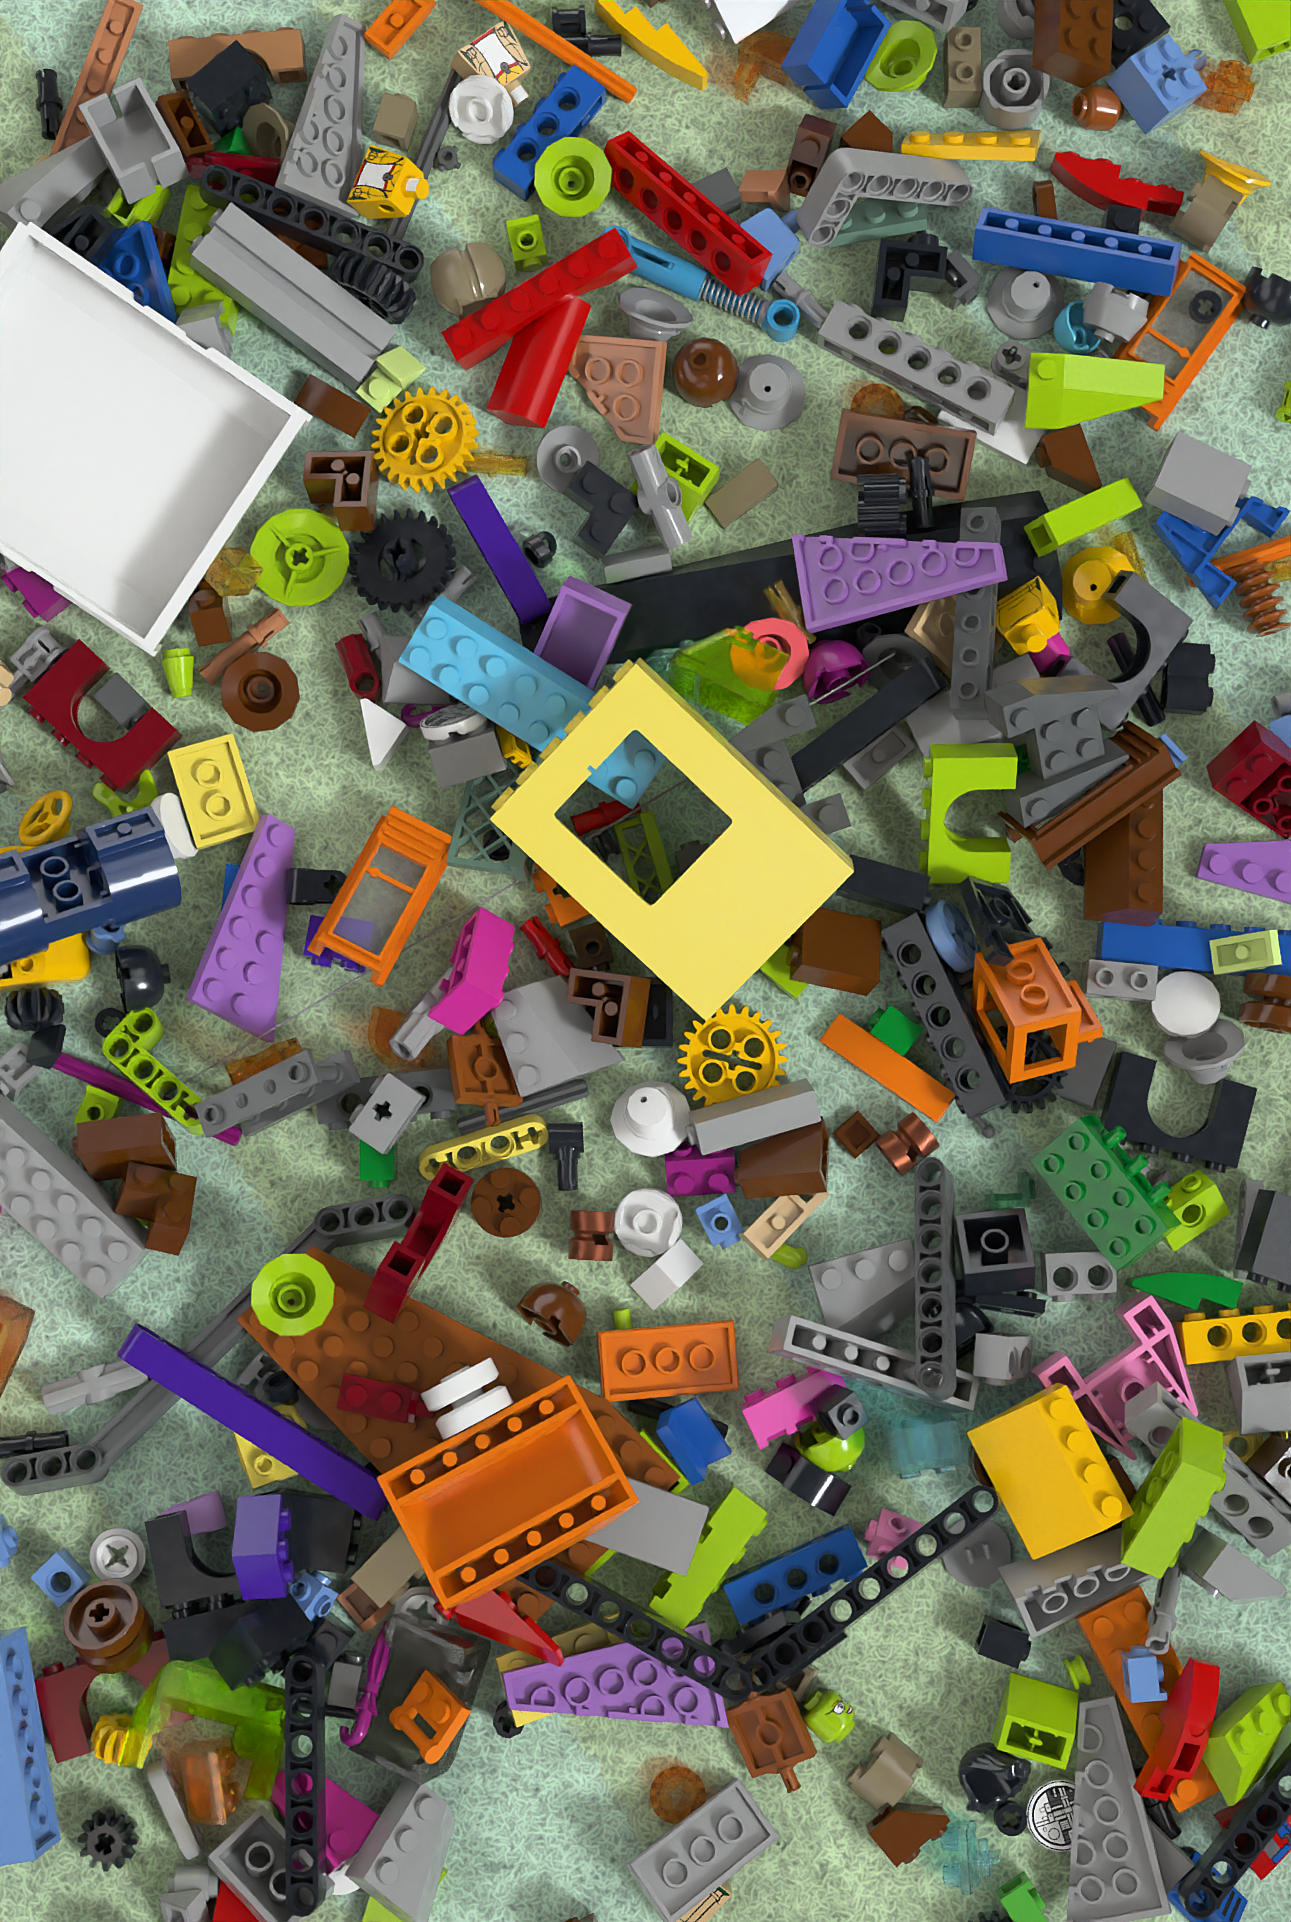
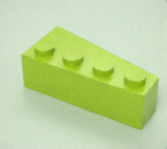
M733 1483L706 1518L687 1575L683 1576L666 1570L648 1594V1606L668 1622L684 1630L689 1622L694 1621L704 1607L703 1603L709 1594H714L725 1579L724 1573L731 1564L735 1566L747 1550L744 1546L753 1535L756 1538L768 1523V1520L765 1519L768 1513L767 1509Z

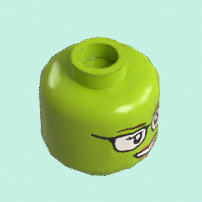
M828 1689L823 1693L815 1690L803 1704L807 1709L803 1717L805 1725L824 1743L835 1741L837 1744L840 1743L856 1724L853 1720L854 1708L834 1689Z

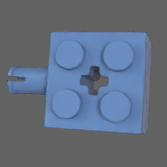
M1169 34L1129 57L1107 80L1109 86L1145 135L1185 111L1208 89L1197 72L1206 66V56L1203 55L1199 59L1195 58L1203 51L1193 49L1184 56L1179 45L1174 42Z

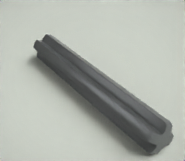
M578 1080L525 1097L517 1108L499 1106L500 1122L503 1123L586 1098L589 1095L586 1082ZM484 1111L457 1120V1127L461 1136L487 1128Z

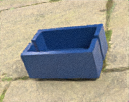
M816 0L781 65L785 73L798 86H805L803 91L820 109L848 107L891 26L890 21L874 4L867 5L870 0Z

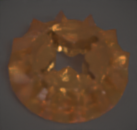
M870 384L861 388L851 402V410L871 413L872 411L868 407L875 408L883 400L882 412L884 414L903 418L904 405L900 395L893 388L884 384Z
M673 1765L664 1771H660L651 1784L650 1802L658 1817L671 1824H678L706 1801V1789L701 1777L689 1767ZM681 1781H683V1792L688 1798L686 1800L680 1798L678 1803L672 1808V1795L667 1790H676Z

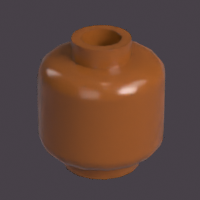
M1086 86L1080 93L1076 94L1072 104V116L1080 128L1085 130L1109 131L1124 114V105L1110 86Z

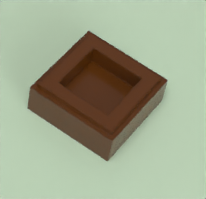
M856 1111L832 1133L854 1159L881 1136L859 1111Z

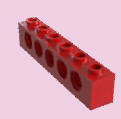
M630 131L607 141L604 153L612 167V188L617 190L635 208L639 209L658 228L662 229L681 248L691 254L705 269L714 274L738 296L760 285L773 256L769 250Z

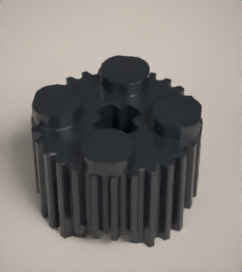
M899 473L857 475V486H864V491H858V528H865V532H859L858 537L906 539V511L900 512L899 506L906 505V477L899 478Z

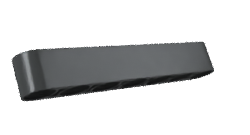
M927 1157L918 1162L914 1173L916 1382L919 1388L934 1400L943 1401L950 1398L956 1390L954 1179L941 1160L936 1157ZM941 1171L936 1181L928 1182L933 1172ZM941 1204L937 1214L928 1216L932 1206ZM941 1237L939 1246L930 1250V1242L934 1238ZM941 1271L940 1279L936 1283L930 1284L929 1278L931 1274ZM936 1305H942L940 1314L935 1318H929L931 1309ZM942 1339L940 1350L930 1353L929 1349L932 1342ZM942 1374L941 1384L936 1388H930L932 1377Z

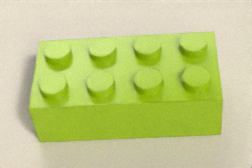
M187 184L168 277V286L177 317L179 318L184 309L222 300L225 313H221L219 316L221 325L226 330L230 329L231 336H234L240 304L189 266L192 254L188 251L189 247L199 234L203 237L209 234L212 228L208 223L218 209L202 200L199 193V185ZM242 194L240 196L245 203L252 204L256 202L250 194Z
M1182 1416L1129 1504L1134 1514L1122 1520L1120 1563L1161 1579L1168 1567H1174L1179 1556V1548L1183 1542L1188 1543L1191 1540L1196 1521L1199 1517L1204 1518L1210 1507L1211 1497L1215 1491L1219 1493L1226 1482L1227 1473L1223 1471V1463L1226 1457V1449L1223 1448V1432Z

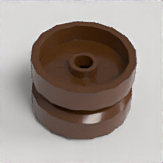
M1247 973L1245 975L1243 992L1250 998L1260 1001H1248L1240 1004L1238 1022L1268 1032L1291 1034V977L1267 973Z
M103 1580L83 1589L68 1605L63 1619L64 1633L89 1668L101 1674H116L128 1670L141 1661L150 1649L155 1635L153 1619L132 1588L119 1580Z

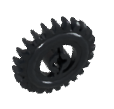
M407 508L405 519H402L397 509H394L393 521H390L385 514L381 513L382 526L374 524V531L371 534L359 531L362 539L365 541L364 543L352 541L354 549L359 554H348L350 561L356 564L355 566L349 565L347 567L351 575L357 576L351 577L350 581L354 587H358L357 593L360 597H366L369 605L377 604L381 611L386 610L390 605L393 613H397L401 606H404L406 612H410L415 603L419 608L424 607L425 598L434 601L436 597L433 592H443L445 590L442 581L448 582L453 578L449 570H453L456 567V563L452 559L457 553L456 549L452 546L454 540L450 534H447V528L444 524H440L439 528H437L438 520L435 516H431L430 521L427 522V516L423 510H420L416 520L410 508ZM413 543H416L425 550L426 562L418 576L407 582V579L413 577L419 569V560L413 550ZM382 557L393 574L392 581H388L380 572Z

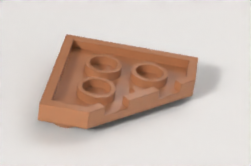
M581 334L568 371L574 378H577L586 390V395L601 415L607 418L622 442L655 444L659 435L667 342Z

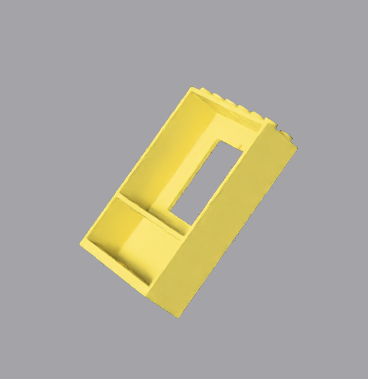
M640 657L635 663L628 659L612 677L616 683L610 689L604 685L588 703L591 710L586 715L580 710L563 729L567 735L562 740L556 736L544 748L543 752L539 755L543 759L542 762L537 765L532 761L515 780L519 786L515 790L509 786L491 806L495 812L490 820L696 1013L707 1021L854 872L853 862L837 844ZM633 730H638L732 820L727 829L654 904H648L555 816V812L592 774L588 769L589 765L596 770Z

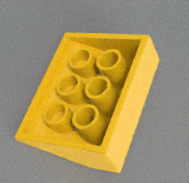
M1057 1382L965 1432L995 1490L999 1493L1001 1502L1032 1560L1100 1533L1134 1514L1065 1384Z

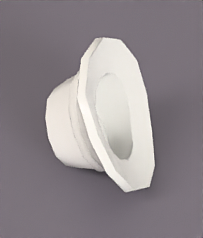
M649 1080L630 1086L616 1100L610 1121L616 1138L628 1150L635 1154L654 1158L674 1151L687 1138L685 1126L690 1124L688 1115L690 1109L686 1096L669 1083Z

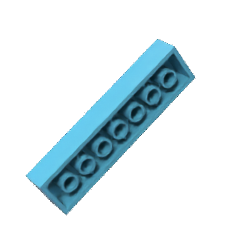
M441 594L430 605L398 660L541 752L556 736L562 740L567 735L563 729L580 710L585 715L591 710L588 703L596 694ZM633 730L596 770L589 765L588 769L592 774L586 780L633 810L667 757L638 730Z

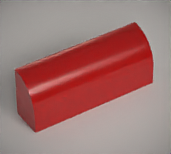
M575 297L546 312L514 335L486 410L508 425L545 429L590 312V304Z

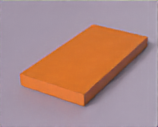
M734 1320L596 1331L601 1396L609 1402L739 1390Z

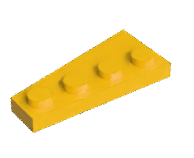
M1042 129L967 133L951 131L942 134H930V132L922 130L913 131L910 135L905 136L901 144V154L939 159L1035 161L1041 144Z

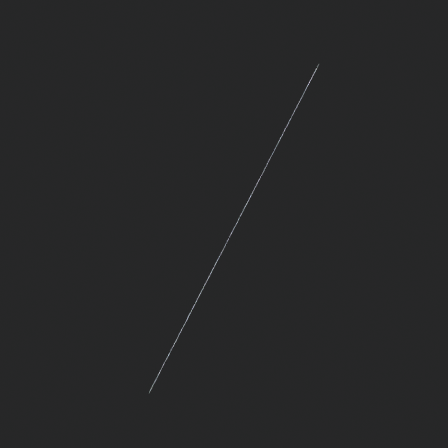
M893 653V654L889 655L888 657L884 658L883 660H881L880 662L876 663V664L873 665L872 667H869V668L866 669L865 671L861 672L860 674L856 675V676L853 677L852 679H850V680L846 681L845 683L841 684L840 686H838L837 688L833 689V690L830 691L829 693H826V694L823 695L822 697H820V698H818L817 700L813 701L812 703H810V706L813 705V704H815V703L818 702L819 700L823 699V698L826 697L827 695H830L831 693H833L834 691L838 690L839 688L843 687L844 685L848 684L849 682L853 681L854 679L858 678V677L861 676L862 674H864V673L868 672L869 670L873 669L874 667H876L877 665L881 664L882 662L888 660L889 658H891L892 656H894V655H896V654ZM686 778V779L682 780L681 782L677 783L676 785H674L673 787L669 788V789L666 790L665 792H662V793L659 794L658 796L654 797V798L651 799L650 801H648V802H646L645 804H643V805L639 806L638 808L634 809L633 811H631L630 813L626 814V815L623 816L622 818H619V819L616 820L615 822L611 823V824L608 825L607 827H605V828H603L602 830H600V831L596 832L595 834L591 835L590 837H588L587 839L583 840L582 842L585 843L586 841H588L589 839L593 838V837L596 836L597 834H600L601 832H603L604 830L608 829V828L611 827L612 825L618 823L619 821H621V820H623L624 818L628 817V816L631 815L632 813L636 812L637 810H639V809L643 808L644 806H646L647 804L651 803V802L654 801L655 799L661 797L662 795H664V794H666L667 792L671 791V790L674 789L675 787H677V786L681 785L682 783L686 782L687 780H689V778ZM516 881V882L510 884L509 886L505 887V888L502 889L501 891L495 893L493 896H490V897L487 898L486 900L482 901L481 903L477 904L476 906H474V907H472L471 909L467 910L466 912L462 913V914L459 915L458 917L452 919L451 921L447 922V923L444 924L443 926H441V927H439L438 929L432 931L431 933H429L428 935H426V936H424L423 938L419 939V940L416 941L415 943H413V944L409 945L408 947L404 948V949L401 951V953L404 952L405 950L411 948L412 946L416 945L417 943L421 942V941L424 940L425 938H427V937L431 936L432 934L436 933L437 931H439L440 929L444 928V927L447 926L448 924H451L452 922H454L455 920H457V919H459L460 917L464 916V915L467 914L468 912H470V911L474 910L475 908L479 907L480 905H482L483 903L487 902V901L490 900L491 898H494V897L497 896L498 894L502 893L503 891L507 890L508 888H510L511 886L517 884V883L520 882V881ZM372 970L366 971L365 973L361 974V975L358 976L357 978H355V979H353L352 981H350V982L346 983L345 985L341 986L340 988H338L337 990L333 991V992L330 993L329 995H326V996L323 997L322 999L318 1000L317 1002L313 1003V1004L310 1005L309 1007H307V1008L303 1009L302 1011L298 1012L297 1014H295L294 1016L290 1017V1018L287 1019L286 1021H283V1022L280 1023L279 1025L275 1026L274 1028L270 1029V1030L267 1031L266 1033H264V1034L260 1035L259 1037L255 1038L254 1040H252L251 1042L247 1043V1044L244 1045L243 1047H240V1048L237 1049L236 1051L232 1052L231 1054L227 1055V1056L224 1057L223 1059H221V1060L217 1061L216 1063L212 1064L211 1066H209L208 1068L204 1069V1070L201 1071L200 1073H197L196 1075H194L193 1077H191V1078H189L188 1080L184 1081L183 1083L186 1084L187 1082H189L190 1080L194 1079V1078L197 1077L198 1075H201L202 1073H204L205 1071H207V1070H209L210 1068L214 1067V1066L217 1065L218 1063H220V1062L224 1061L225 1059L229 1058L230 1056H232L233 1054L237 1053V1052L240 1051L241 1049H244V1048L247 1047L248 1045L252 1044L253 1042L257 1041V1040L260 1039L261 1037H263V1036L267 1035L268 1033L272 1032L273 1030H275L276 1028L280 1027V1026L283 1025L284 1023H287L288 1021H290L291 1019H293V1018H295L296 1016L300 1015V1014L303 1013L304 1011H307V1010L310 1009L311 1007L315 1006V1005L318 1004L319 1002L325 1000L327 997H330L331 995L335 994V993L338 992L339 990H341V989L345 988L346 986L350 985L351 983H353L354 981L358 980V979L361 978L362 976L368 974V973L371 972ZM173 1088V1089L169 1090L168 1092H166V1093L164 1094V1096H166L167 1094H169L170 1092L174 1091V1090L177 1089V1088Z

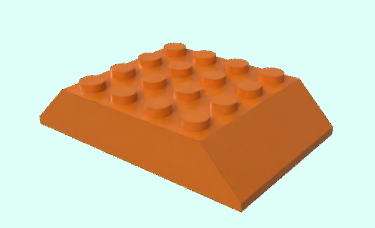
M570 1374L377 1477L381 1489L444 1610L486 1594L605 1528L639 1503V1499Z

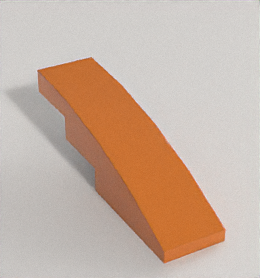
M840 1013L820 1039L823 1045L849 1061L855 1068L935 1123L939 1122L955 1099L956 1094Z

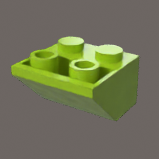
M663 431L655 445L668 477L674 478L681 488L682 503L680 506L689 525L719 480L720 467ZM635 478L629 491L637 496L639 485Z
M1010 1671L991 1738L996 1749L1066 1770L1075 1737L1078 1692Z

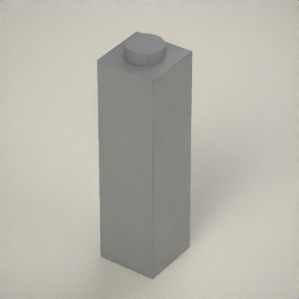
M805 1078L689 1111L688 1115L691 1124L686 1125L685 1128L690 1145L696 1144L700 1153L706 1155L821 1121L815 1090Z

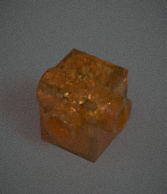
M1220 60L1215 72L1209 71L1205 85L1208 89L1205 92H1208L1205 108L1237 115L1244 101L1250 102L1255 87V82L1250 81L1253 67L1245 66L1237 60Z

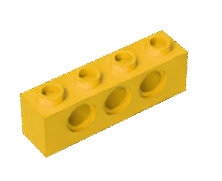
M1291 1302L1287 1303V1309L1274 1310L1273 1304L1252 1306V1313L1240 1314L1239 1308L1218 1310L1219 1316L1205 1317V1312L1184 1313V1320L1175 1321L1177 1344L1183 1363L1187 1365L1233 1360L1235 1357L1291 1352ZM1286 1319L1290 1324V1331L1285 1337L1281 1338L1276 1330L1277 1324L1280 1320ZM1252 1322L1256 1328V1334L1252 1340L1246 1341L1242 1336V1329L1245 1324ZM1213 1326H1218L1222 1333L1221 1340L1217 1344L1211 1345L1207 1338L1208 1331Z

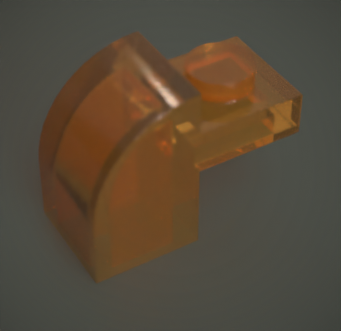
M760 32L746 39L738 49L737 64L739 67L732 81V84L736 85L735 98L747 103L761 75L785 86L789 76L781 68V65L795 40L776 32Z
M373 1006L368 1026L370 1048L380 1061L391 1067L398 1068L400 1057L391 1050L392 1047L389 1044V1040L409 1015ZM424 1046L415 1059L412 1061L405 1059L404 1063L424 1067L425 1061L434 1063L437 1050Z
M295 1037L275 1043L256 1055L233 1061L226 1065L225 1068L234 1086L302 1052V1049Z

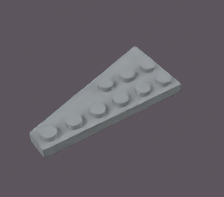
M339 14L332 18L275 187L352 219L358 217V212L346 201L360 170L365 60L364 33L366 32V26L344 14Z
M1115 1694L1080 1701L1066 1922H1129L1171 1914V1906L1143 1799L1133 1788L1137 1776Z

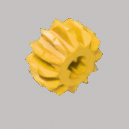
M112 1712L109 1716H100L99 1722L96 1723L95 1730L92 1732L91 1750L94 1751L96 1758L104 1759L106 1764L114 1763L118 1767L121 1764H126L131 1767L134 1763L144 1762L149 1749H151L153 1729L149 1727L148 1721L139 1719L138 1715H128L126 1712L124 1714Z

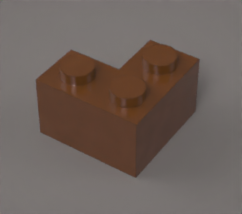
M373 451L306 452L303 482L310 503H333L340 531H374L380 475Z
M571 968L566 1002L596 1006L591 1041L642 1048L651 979Z
M129 1161L119 1186L115 1213L149 1221L144 1248L179 1256L190 1230L197 1177Z

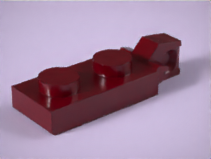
M206 152L204 157H189L186 163L189 177L202 178L205 168L218 164L275 187L281 170V159L222 152ZM218 181L207 183L209 186H212L213 190H222L224 188Z
M348 1373L343 1374L336 1406L338 1410L400 1423H415L416 1416L433 1419L436 1415V1411H429L424 1400H420L421 1391L414 1390V1387Z

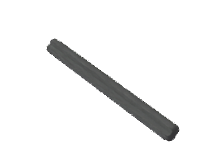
M453 67L413 161L423 172L424 179L426 180L437 157L436 151L438 148L440 149L451 123L448 107L450 94L458 83L464 80ZM415 199L412 209L406 217L390 218L385 233L403 240L419 199Z

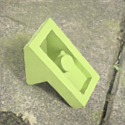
M402 346L379 356L376 359L378 368L356 391V395L381 417L385 414L383 408H390L394 404L393 399H398L426 369L422 363Z
M1266 930L1209 941L1214 975L1261 970L1269 966L1282 964L1277 930Z

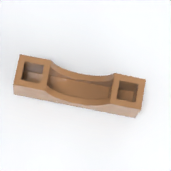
M281 27L276 31L269 32L248 30L243 34L236 35L215 33L210 37L195 38L193 36H182L177 40L168 41L171 80L177 92H189L185 82L236 39L254 60L270 74L275 84L308 81L305 43L300 29Z

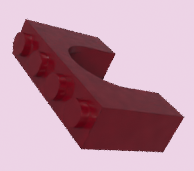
M78 639L22 698L31 705L27 711L41 724L47 720L55 727L51 732L54 737L64 746L71 742L79 750L75 756L85 766L91 769L95 765L104 773L99 779L113 792L120 788L128 794L139 782L140 775L144 769H149L150 771L183 735L152 707L123 737L111 742H96L88 739L83 734L79 725V706L87 692L111 668Z
M445 1162L443 1163L429 1185L419 1211L401 1244L394 1241L378 1266L363 1308L394 1324L457 1221L474 1182L473 1178Z
M163 1629L155 1630L151 1647L142 1660L122 1672L132 1675L144 1686L149 1697L157 1728L161 1730L192 1720L198 1713V1709L184 1663L171 1666ZM80 1655L75 1657L76 1663L65 1667L62 1661L43 1667V1674L34 1679L37 1698L56 1763L93 1751L91 1750V1736L94 1729L88 1712L87 1694L92 1681L101 1673L89 1668Z

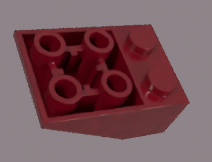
M1254 720L1206 768L1214 790L1287 840L1291 836V749L1278 736Z

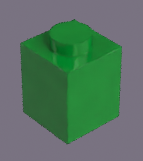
M889 1005L885 1011L879 1007L867 1023L872 1027L868 1033L882 1041L902 1057L924 1030L892 1005Z
M360 1139L359 1181H368V1188L389 1187V1181L398 1180V1140L388 1154H382Z

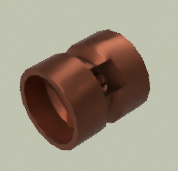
M911 1112L897 1123L898 1130H888L874 1141L883 1156L901 1176L917 1165L918 1157L926 1158L940 1147L934 1135L914 1112Z
M571 1210L570 1230L575 1233V1236L569 1239L568 1259L613 1261L614 1242L609 1239V1234L613 1233L615 1229V1212Z

